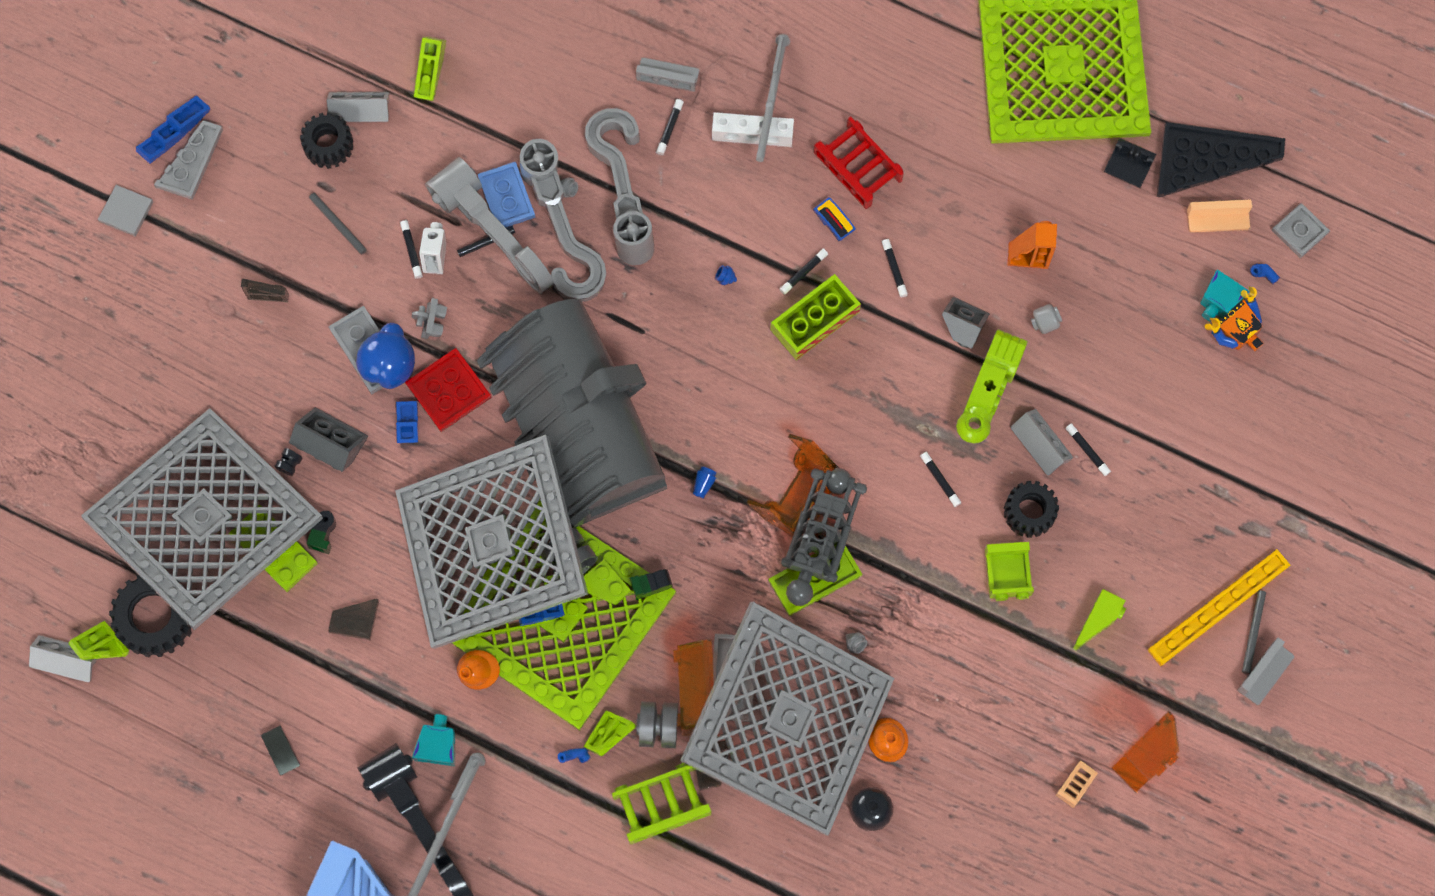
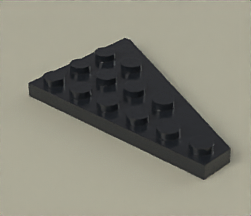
M1166 122L1163 133L1157 197L1167 196L1280 161L1284 158L1286 138Z

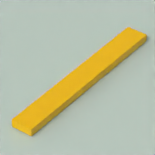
M1276 549L1147 651L1160 666H1163L1291 566L1290 563Z

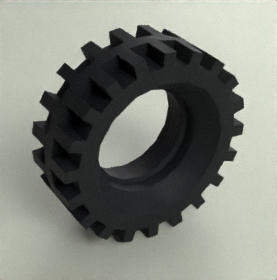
M139 575L132 582L130 580L126 581L127 586L123 590L119 588L117 590L118 597L111 601L113 610L109 611V616L112 618L110 625L116 633L115 636L134 653L143 654L145 657H151V655L162 657L165 652L170 654L175 652L174 648L180 645L182 647L185 644L183 642L185 637H190L192 634L190 631L191 627L172 608L170 620L162 630L155 633H146L136 628L133 622V611L136 604L147 596L159 595Z

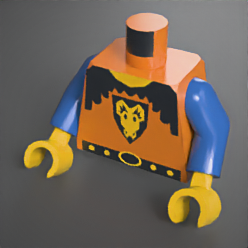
M1248 287L1250 290L1249 295L1246 290L1241 291V296L1247 298L1246 302L1245 300L1241 301L1221 320L1210 318L1212 325L1205 324V329L1212 330L1211 333L1219 345L1240 350L1245 344H1248L1254 351H1257L1264 344L1257 336L1263 326L1260 310L1255 298L1257 291L1254 287Z

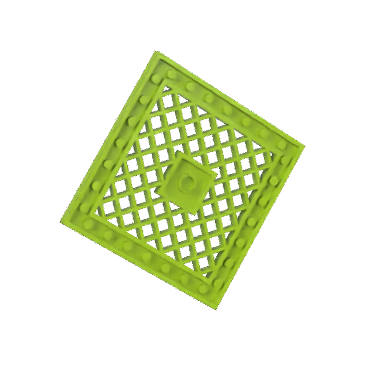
M978 0L991 143L1147 137L1151 135L1137 0ZM1106 13L1114 17L1111 23L1103 18ZM1087 14L1095 19L1091 24L1083 19ZM1048 15L1055 20L1051 26L1044 21ZM1067 15L1075 19L1071 25L1064 20ZM1028 16L1036 21L1032 27L1025 22ZM1009 17L1016 22L1012 28L1005 23ZM1117 21H1118L1119 30L1114 27V25L1117 23ZM1098 22L1105 27L1102 32L1094 28ZM1078 23L1086 28L1082 33L1074 28ZM1058 24L1066 29L1063 34L1055 30ZM1039 25L1047 30L1043 35L1035 30ZM1019 26L1027 31L1023 36L1015 31ZM1002 28L1007 31V33L1003 37ZM1089 31L1097 37L1093 42L1085 37ZM1108 31L1116 36L1113 41L1104 36ZM1050 33L1057 38L1053 44L1046 39ZM1069 33L1077 37L1073 43L1065 38ZM1030 34L1038 39L1034 44L1026 40ZM1010 35L1018 40L1014 45L1006 40ZM1119 39H1120L1121 48H1119V47L1116 45V42H1117ZM1100 40L1107 45L1103 51L1096 46ZM1080 41L1088 46L1084 51L1083 45H1077ZM1021 43L1028 48L1025 54L1017 49ZM1040 43L1045 45L1042 48V52L1036 48ZM1003 45L1009 49L1005 55ZM1091 49L1098 54L1095 60L1087 55ZM1110 49L1118 54L1115 59L1106 54ZM1032 52L1039 57L1035 63L1028 58ZM1012 53L1020 58L1015 64L1008 59ZM1121 57H1122V65H1123V67H1122L1119 63H1117V61H1118ZM1101 58L1109 63L1105 69L1098 64ZM1084 60H1085L1088 64H1090L1086 69H1085V66H1084ZM1042 61L1044 70L1038 66ZM1022 62L1030 66L1026 72L1018 67ZM1005 64L1010 67L1007 73L1005 70ZM1112 67L1120 72L1116 78L1108 72ZM1092 68L1100 72L1097 78L1088 73ZM1033 70L1041 75L1037 81L1029 76ZM1014 71L1021 76L1017 82L1010 77ZM1123 75H1124V84L1119 81V79H1120ZM1103 76L1111 81L1107 87L1099 82ZM1044 79L1045 86H1050L1048 89H1045L1042 85H1040V83ZM1086 79L1091 82L1087 88L1082 85L1085 84ZM1024 80L1032 85L1028 90L1020 85ZM1007 82H1008L1010 85H1012V87L1008 90V92H1007ZM1114 85L1122 90L1118 96L1110 90ZM1094 86L1102 91L1098 97L1090 91ZM1055 87L1063 93L1059 98L1050 93ZM1074 87L1083 92L1079 97L1070 92ZM1035 88L1043 94L1039 99L1031 94ZM1015 89L1023 94L1019 100L1011 95ZM1105 94L1113 100L1109 105L1101 100ZM1124 94H1126V102L1121 99ZM1086 95L1093 100L1089 106L1081 101ZM1066 96L1073 101L1069 107L1062 102ZM1046 97L1053 102L1049 108L1042 103ZM1026 98L1034 103L1029 109L1022 104ZM1008 100L1014 104L1010 109ZM1116 103L1124 108L1120 114L1112 109ZM1096 104L1104 109L1100 115L1092 110ZM1076 105L1084 110L1080 116L1072 110ZM1037 106L1045 112L1040 118L1033 113ZM1056 106L1065 111L1060 117L1052 111ZM1017 107L1025 113L1021 118L1013 114ZM1107 112L1111 115L1110 117L1104 116L1107 114ZM1029 116V117H1030L1031 119H1033V120H1025V119Z
M539 500L537 505L543 508L542 502ZM535 508L530 519L536 521L541 510ZM546 519L542 522V525L547 527ZM528 521L523 532L529 535L534 524ZM580 526L575 527L585 540L582 546L589 545L596 554L597 561L595 564H599L605 559L623 582L631 588L630 577L649 574V572ZM540 527L534 538L540 541L545 534L541 532L545 529ZM521 534L515 545L522 548L527 537ZM532 541L530 547H529L528 550H527L528 552H530V553H532V554H534V552L536 551V549H533V550H529V549L531 548V546L534 544L535 541ZM514 548L515 556L509 557L513 561H515L520 552L516 548ZM527 554L524 556L526 564L524 567H527L529 564ZM506 561L501 572L508 574L513 564ZM498 562L493 563L490 566L495 568ZM544 563L535 564L533 569L542 568ZM518 567L516 572H521L524 570ZM488 568L482 579L488 581L493 570ZM590 568L584 574H587L593 568ZM499 574L494 585L500 588L505 577ZM530 574L525 585H529V587H532V584L534 583L536 578L531 579ZM545 575V576H544V578H546V579H548V580H550V581H551V579H552V577H553V575H551V576H546V575ZM480 581L475 592L481 595L486 584ZM515 582L510 583L508 588H516L517 584ZM492 588L487 599L492 601L498 590ZM670 588L646 597L643 602L639 599V604L627 606L625 597L623 599L624 607L612 608V604L609 603L610 609L598 611L596 602L603 599L594 596L587 599L577 598L562 604L565 614L562 617L509 628V623H506L505 629L495 630L492 628L489 632L478 633L451 644L464 653L473 650H483L492 654L499 663V676L580 731L672 600L676 590ZM472 595L468 605L474 608L479 597ZM485 601L484 604L482 605V607H485V606H488V605H491V604ZM593 602L595 612L586 613L588 607L584 604ZM465 608L463 614L471 612V610ZM638 609L630 620L628 610ZM625 611L627 621L615 623L614 613ZM611 614L612 624L600 626L599 616ZM596 617L597 626L586 628L584 619ZM581 620L583 629L573 631ZM626 626L618 637L616 628ZM540 627L551 635L542 637ZM537 628L538 637L527 639L525 630ZM613 628L615 638L603 640L601 630ZM522 630L523 640L512 642L510 632ZM598 631L600 641L588 643L587 633ZM507 633L509 643L497 645L496 635ZM584 634L585 644L573 645L572 636ZM492 636L494 645L483 639V637ZM569 637L570 646L559 648L557 639L565 643ZM554 639L556 649L544 651L542 641ZM539 642L541 652L529 654L528 644ZM614 643L606 654L604 645ZM524 645L526 655L514 657L513 647ZM601 645L603 655L591 657L589 648ZM510 648L511 657L500 649ZM586 648L588 658L576 660L574 650ZM571 651L573 661L561 663L560 653ZM557 654L558 664L547 666L545 656ZM542 656L543 666L532 668L530 659ZM527 659L528 668L517 661ZM602 660L595 671H593L592 662ZM589 663L591 673L579 675L577 665ZM574 665L576 675L564 677L562 668ZM559 668L561 678L549 680L547 670ZM544 671L546 681L535 673ZM589 678L581 689L580 679ZM577 680L578 690L566 692L565 682ZM562 683L563 692L552 684ZM577 695L574 700L569 697V696Z

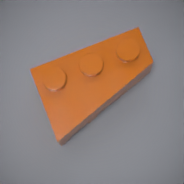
M1050 221L1036 222L1009 242L1007 266L1048 269L1056 249L1057 224H1052Z

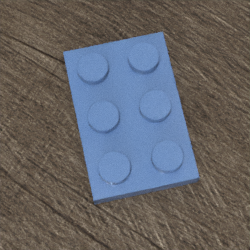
M516 162L477 174L490 212L505 228L536 218Z

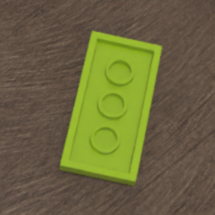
M250 513L242 521H252L253 513ZM257 513V521L268 520V513ZM237 527L231 530L229 534L236 535ZM241 527V535L252 534V527ZM256 527V535H267V527ZM271 527V533L278 527ZM240 541V546L242 548H251V541ZM255 541V547L262 541ZM296 541L264 570L288 592L318 563Z
M845 546L837 570V581L835 583L827 582L812 576L810 585L813 589V597L808 604L795 606L790 603L786 595L788 585L798 579L800 572L785 569L769 578L768 581L790 617L862 577L863 574ZM814 553L810 557L815 558L818 555Z

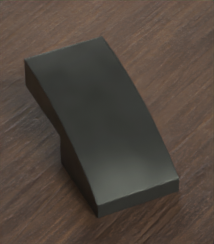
M281 725L261 735L280 776L300 766Z

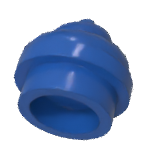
M721 265L715 275V280L721 285L732 284L737 281L735 272L728 265Z

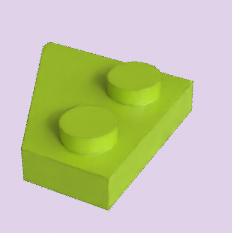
M605 559L584 575L588 594L613 605H617L632 592Z
M106 621L97 624L69 642L70 647L81 660L125 657L129 653L128 648L115 636V632Z
M606 710L583 747L602 757L634 730L637 725Z

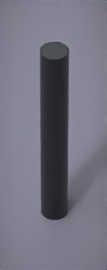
M513 226L506 228L512 235L515 234ZM488 236L458 249L457 253L459 257H462L494 243V241Z

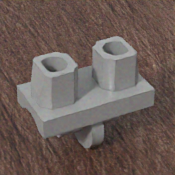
M432 298L431 302L427 303L426 313H424V306H419V311L412 312V318L417 320V327H422L424 321L421 338L428 339L429 336L440 337L443 333L444 326L434 323L435 317L444 319L447 307L438 304V299Z

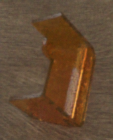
M789 434L788 438L799 448L793 459L794 466L799 470L779 504L772 500L764 504L748 500L747 504L765 521L793 536L814 480L811 478L812 470L816 468L826 473L827 469L832 471L839 467L813 440ZM823 480L818 482L815 493L820 491ZM826 487L825 493L833 495V493L830 492L829 489ZM813 501L811 502L810 507H812L813 505H815V503H814Z
M712 639L677 645V650H673L674 663H678L680 713H677V727L681 726L682 736L692 735L714 685Z
M1168 711L1111 768L1135 793L1155 775L1159 777L1167 769L1166 764L1171 766L1179 758L1177 755L1179 744L1175 716Z

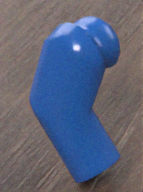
M1254 264L1250 268L1252 276L1266 277L1272 284L1280 279L1268 264Z
M586 748L568 749L558 754V760L564 763L579 758L581 763H585L590 760V755Z

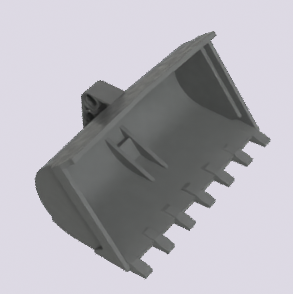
M568 299L534 310L519 320L507 332L501 333L485 348L486 351L478 358L477 363L480 369L492 363L498 379L489 389L493 396L504 391L510 404L502 414L504 422L507 423L516 418L522 434L514 441L515 445L543 435L549 436L572 528L667 489L665 475L631 400V397L647 384L638 364L614 365L582 301Z

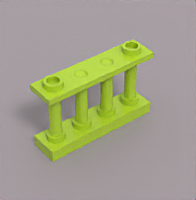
M681 763L676 766V770L630 787L626 784L615 788L616 792L612 793L613 799H621L631 826L630 833L627 834L630 845L711 815L709 804L704 805L703 802L700 803L689 772L695 771V768ZM679 776H682L692 803L691 810L684 813L678 806L669 781ZM660 783L672 812L670 814L671 818L666 820L659 817L649 787ZM638 791L642 793L652 820L650 822L651 825L644 828L642 825H639L629 798L630 794Z

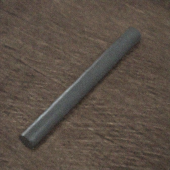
M312 193L309 199L361 255L364 254L367 249L317 194Z
M1258 591L1242 668V672L1246 674L1251 672L1266 597L1265 591Z

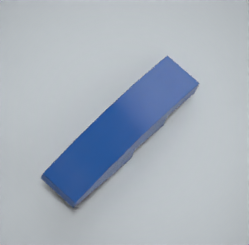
M196 95L167 116L166 122L151 131V137L136 147V152L151 164L194 128L210 111V107Z

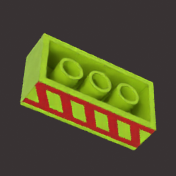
M834 274L773 320L770 330L797 361L860 312L861 303Z

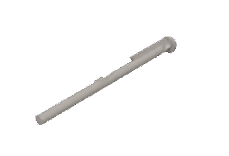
M780 34L775 39L778 47L756 156L758 162L764 161L785 47L790 44V38L786 34Z
M474 753L470 756L451 796V800L454 801L446 815L440 832L437 831L434 843L408 896H418L479 766L485 765L486 760L481 753Z

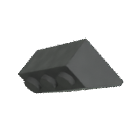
M315 407L295 423L289 443L297 449L314 456L315 459L321 460L332 466V468L343 472L353 463L366 442L368 435Z

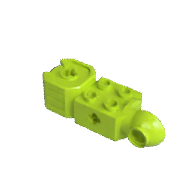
M999 329L996 331L966 408L957 420V432L964 441L974 444L980 443L990 434L991 420L993 415H995L1007 382L1012 383L1027 346V340L1004 333V331ZM976 422L979 428L973 429L969 426V423Z

